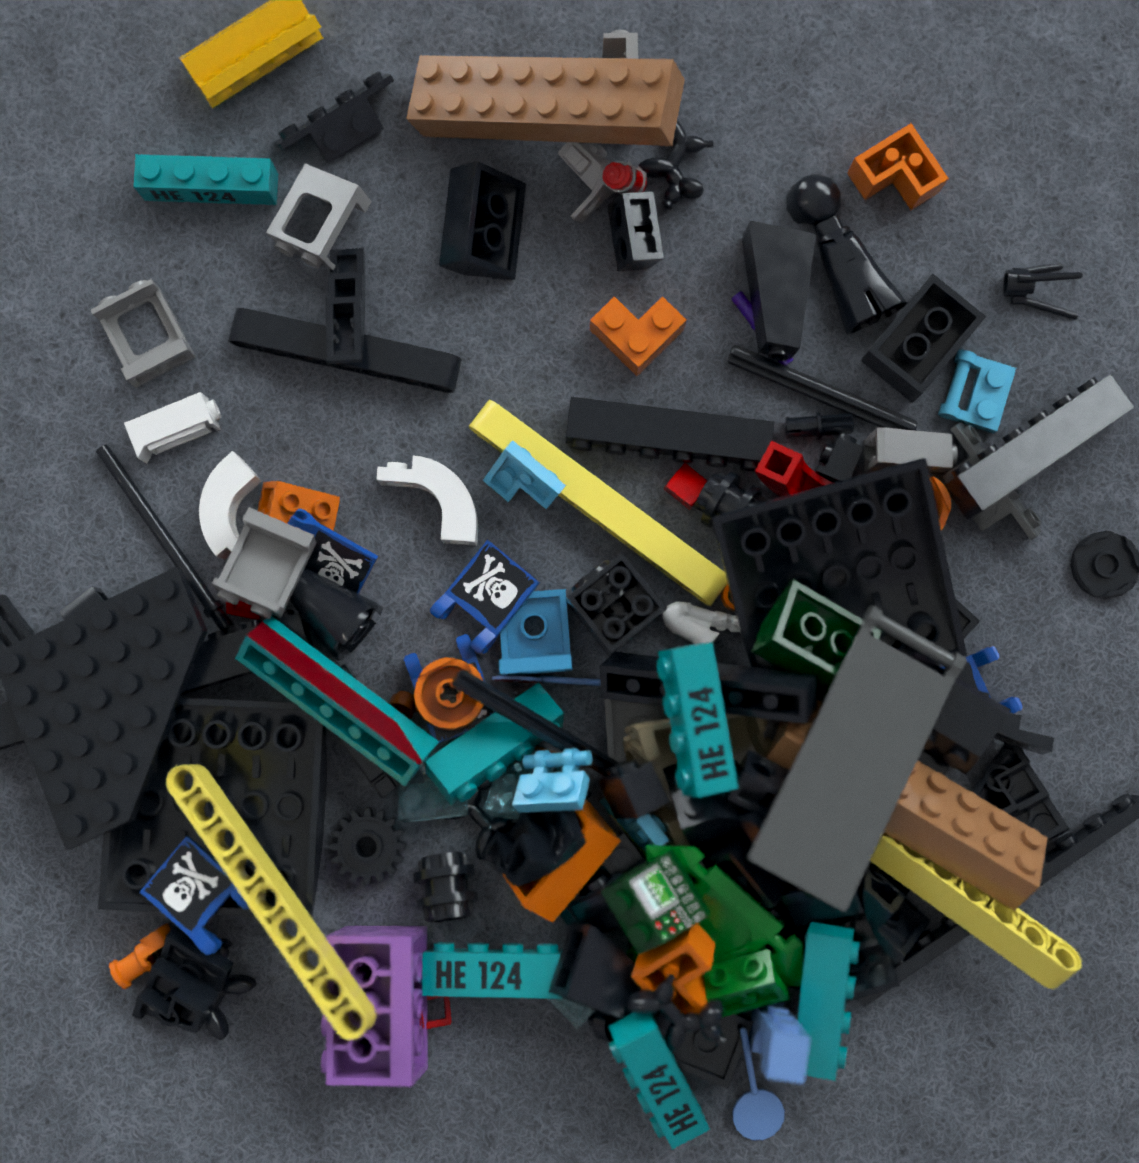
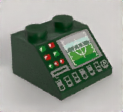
M673 849L624 872L600 891L638 955L665 944L711 914Z

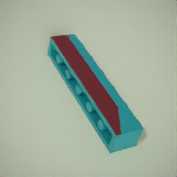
M272 616L270 619L266 618L246 635L235 657L236 660L404 786L408 784L425 764L424 761L429 758L439 743L438 740Z

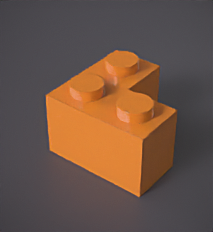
M912 123L855 157L847 172L864 200L893 183L910 210L938 194L949 179Z
M614 296L590 319V331L638 376L684 331L687 320L663 296L639 320Z
M696 923L665 944L642 954H637L631 977L643 990H656L662 981H666L668 974L674 975L675 979L672 983L674 996L671 1002L683 1014L688 1012L700 1014L702 1007L707 1003L705 982L702 974L711 969L715 942Z

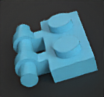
M577 748L565 749L562 753H550L549 750H539L535 754L524 755V768H534L533 774L520 775L512 804L518 813L583 810L590 778L585 771H579L582 765L592 764V753L590 751H579ZM552 767H563L562 772L551 773Z

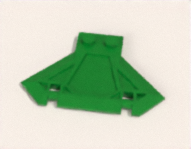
M646 846L647 861L673 849L686 872L695 879L693 884L711 912L709 916L699 921L698 924L715 942L712 964L768 950L764 945L769 944L773 948L770 952L773 955L774 968L777 975L787 986L802 985L803 942L795 935L786 940L778 934L783 928V924L717 865L712 866L708 870L700 865L699 862L703 859L704 854L698 848L693 846ZM632 946L627 951V956L635 962L637 952Z

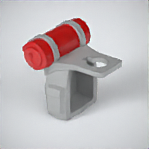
M567 142L558 152V155L592 190L586 200L571 215L575 221L583 223L614 192L619 194L644 192L647 187L646 172L640 167L636 168L629 161L627 163L623 161L611 162L606 159L607 152L597 143Z

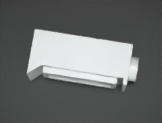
M199 392L125 422L124 425L137 458L147 464L152 453L157 455L211 433L212 427L217 431L221 430L217 420L222 417L214 399L209 400Z

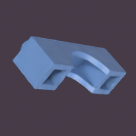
M784 1002L752 1009L751 1019L753 1020V1025L748 1037L751 1052L762 1054L761 1070L767 1079L804 1084L810 1036L789 1008L784 1007Z

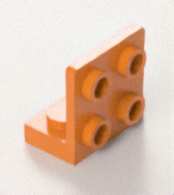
M281 481L263 482L257 511L288 524L290 517L294 516L296 510L302 508L309 512L318 523L334 531L340 498Z

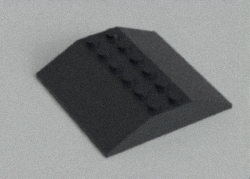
M925 457L711 517L750 667L782 670L752 653L763 620L792 580H796L861 619L866 610L871 605H874L883 611L882 614L946 651L952 654L957 652L967 656ZM881 632L880 641L910 658L917 652L933 663H938L889 634ZM817 689V695L825 694Z
M179 698L174 710L176 715L166 739H163L156 756L158 761L149 785L144 787L137 805L140 808L135 820L103 835L98 909L161 912L140 891L186 836H190L216 860L170 794L166 784L168 773L173 768L181 765L199 764L210 772L311 918H313L324 835L327 783L326 727L294 702ZM188 772L185 775L184 783L190 790L193 786V777ZM207 801L204 812L211 819L214 814V807ZM227 830L224 836L225 843L232 848L235 837L231 831ZM247 860L245 871L250 877H253L256 872L255 865L251 860ZM268 889L265 899L270 906L274 907L276 895L272 890ZM231 895L215 913V915L255 916L250 908L243 909Z

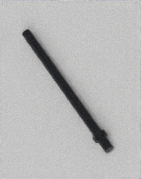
M106 444L99 447L96 453L173 564L183 569L189 587L205 608L203 610L207 618L211 617L220 631L229 629L233 624L222 610L224 608L222 602L215 600L109 446Z

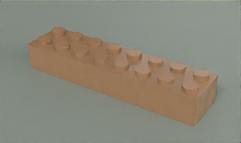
M420 55L406 119L426 137L672 146L685 79L673 59Z
M817 700V709L806 724L780 721L766 759L790 770L822 705L821 701ZM917 760L884 833L1012 910H1016L1040 886L1048 838L1036 829L1030 828L1010 816L1004 810L978 797L972 791L948 779L942 773L931 769Z

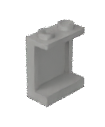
M248 507L242 519L245 525L219 579L214 578L212 585L219 591L217 597L226 602L237 605L240 600L251 605L250 611L261 617L270 619L271 615H275L281 618L316 545L314 535Z

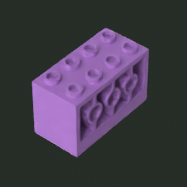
M344 926L327 935L326 939L376 1010V1020L374 1025L362 1036L355 1040H347L335 1031L326 1016L323 1015L321 1033L322 1036H326V1051L322 1054L321 1070L322 1073H326V1085L413 1086L428 1069V1029L426 1028L428 1000L427 996H422V952L427 950V926ZM329 980V992L333 996L339 997V985L335 981ZM350 1011V1022L356 1027H361V1016L355 1011ZM422 1011H423V1019H424V1026H425V1028H423V1029H422V1019H421Z

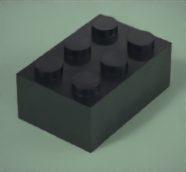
M932 274L860 361L913 403L923 394L986 316L936 275Z

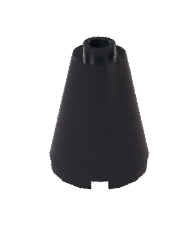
M309 569L303 570L289 600L328 652L337 661L344 659L340 653L345 649L352 653L376 624L371 619L376 612L381 616L383 607L378 603Z

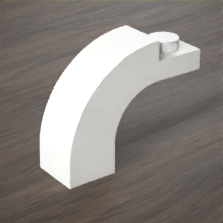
M234 451L229 453L209 475L202 490L199 504V519L204 538L212 552L223 560L231 554L240 536L236 527V513L239 504L250 491L262 482L255 472Z
M413 456L412 469H407V464L399 462H388L387 467L377 468L376 480L380 485L419 488L428 491L437 498L442 509L441 541L443 543L477 546L478 518L476 508L466 486L454 472L439 462L421 456Z

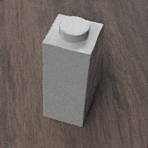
M876 428L863 440L864 474L924 457L927 460L929 473H946L957 462L958 451L956 444H952V434Z

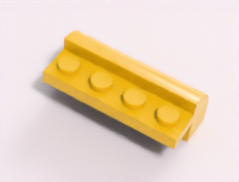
M269 0L185 53L179 59L209 105L214 108L323 39L319 31L321 25L315 15L307 11L301 0Z

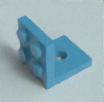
M566 589L533 591L500 633L502 659L499 660L500 675L572 672ZM532 616H537L544 622V630L537 636L529 635L524 629L526 620Z

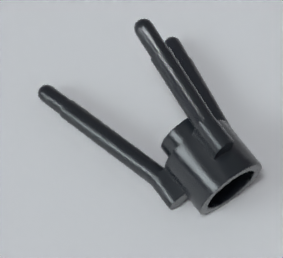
M1061 263L1029 268H1013L1012 270L1005 271L1003 295L1012 297L1011 304H1023L1063 317L1077 319L1078 314L1033 300L1026 296L1027 294L1034 293L1036 282L1081 279L1083 274L1081 272L1047 273L1063 269V264Z

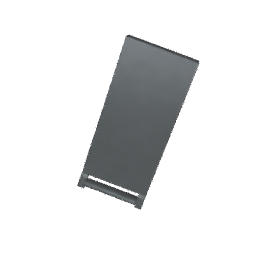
M871 605L866 610L860 628L747 856L749 861L841 911L847 910L948 694L967 660L963 655L957 652L952 654L882 614L883 611L874 605ZM876 627L944 665L943 676L871 636V632Z

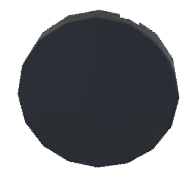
M1112 531L1090 534L1081 540L1072 552L1070 566L1073 579L1081 590L1092 597L1108 599L1122 596L1130 591L1137 582L1139 551L1130 539Z

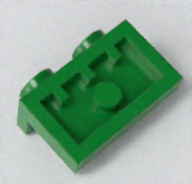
M769 950L712 964L711 969L704 973L706 999L708 1002L717 999L723 1004L722 1017L790 1000L788 986L775 972L773 955Z

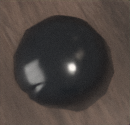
M820 174L805 176L791 186L786 196L787 211L798 224L807 223L816 226L836 216L841 206V192L833 179Z

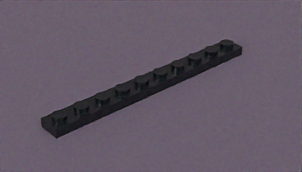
M1130 794L1119 796L1112 801V809L1103 815L1097 813L1087 818L1082 823L1084 828L1073 834L1070 832L1059 837L1054 842L1056 847L1045 854L1040 886L1139 819V796ZM943 917L940 921L942 925L932 932L930 930L923 931L906 956L898 964L892 959L899 983L971 933L949 917ZM890 989L857 1000L865 1007Z

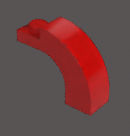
M773 441L770 442L755 470L760 481L779 497L833 483L813 471L805 463L802 454Z

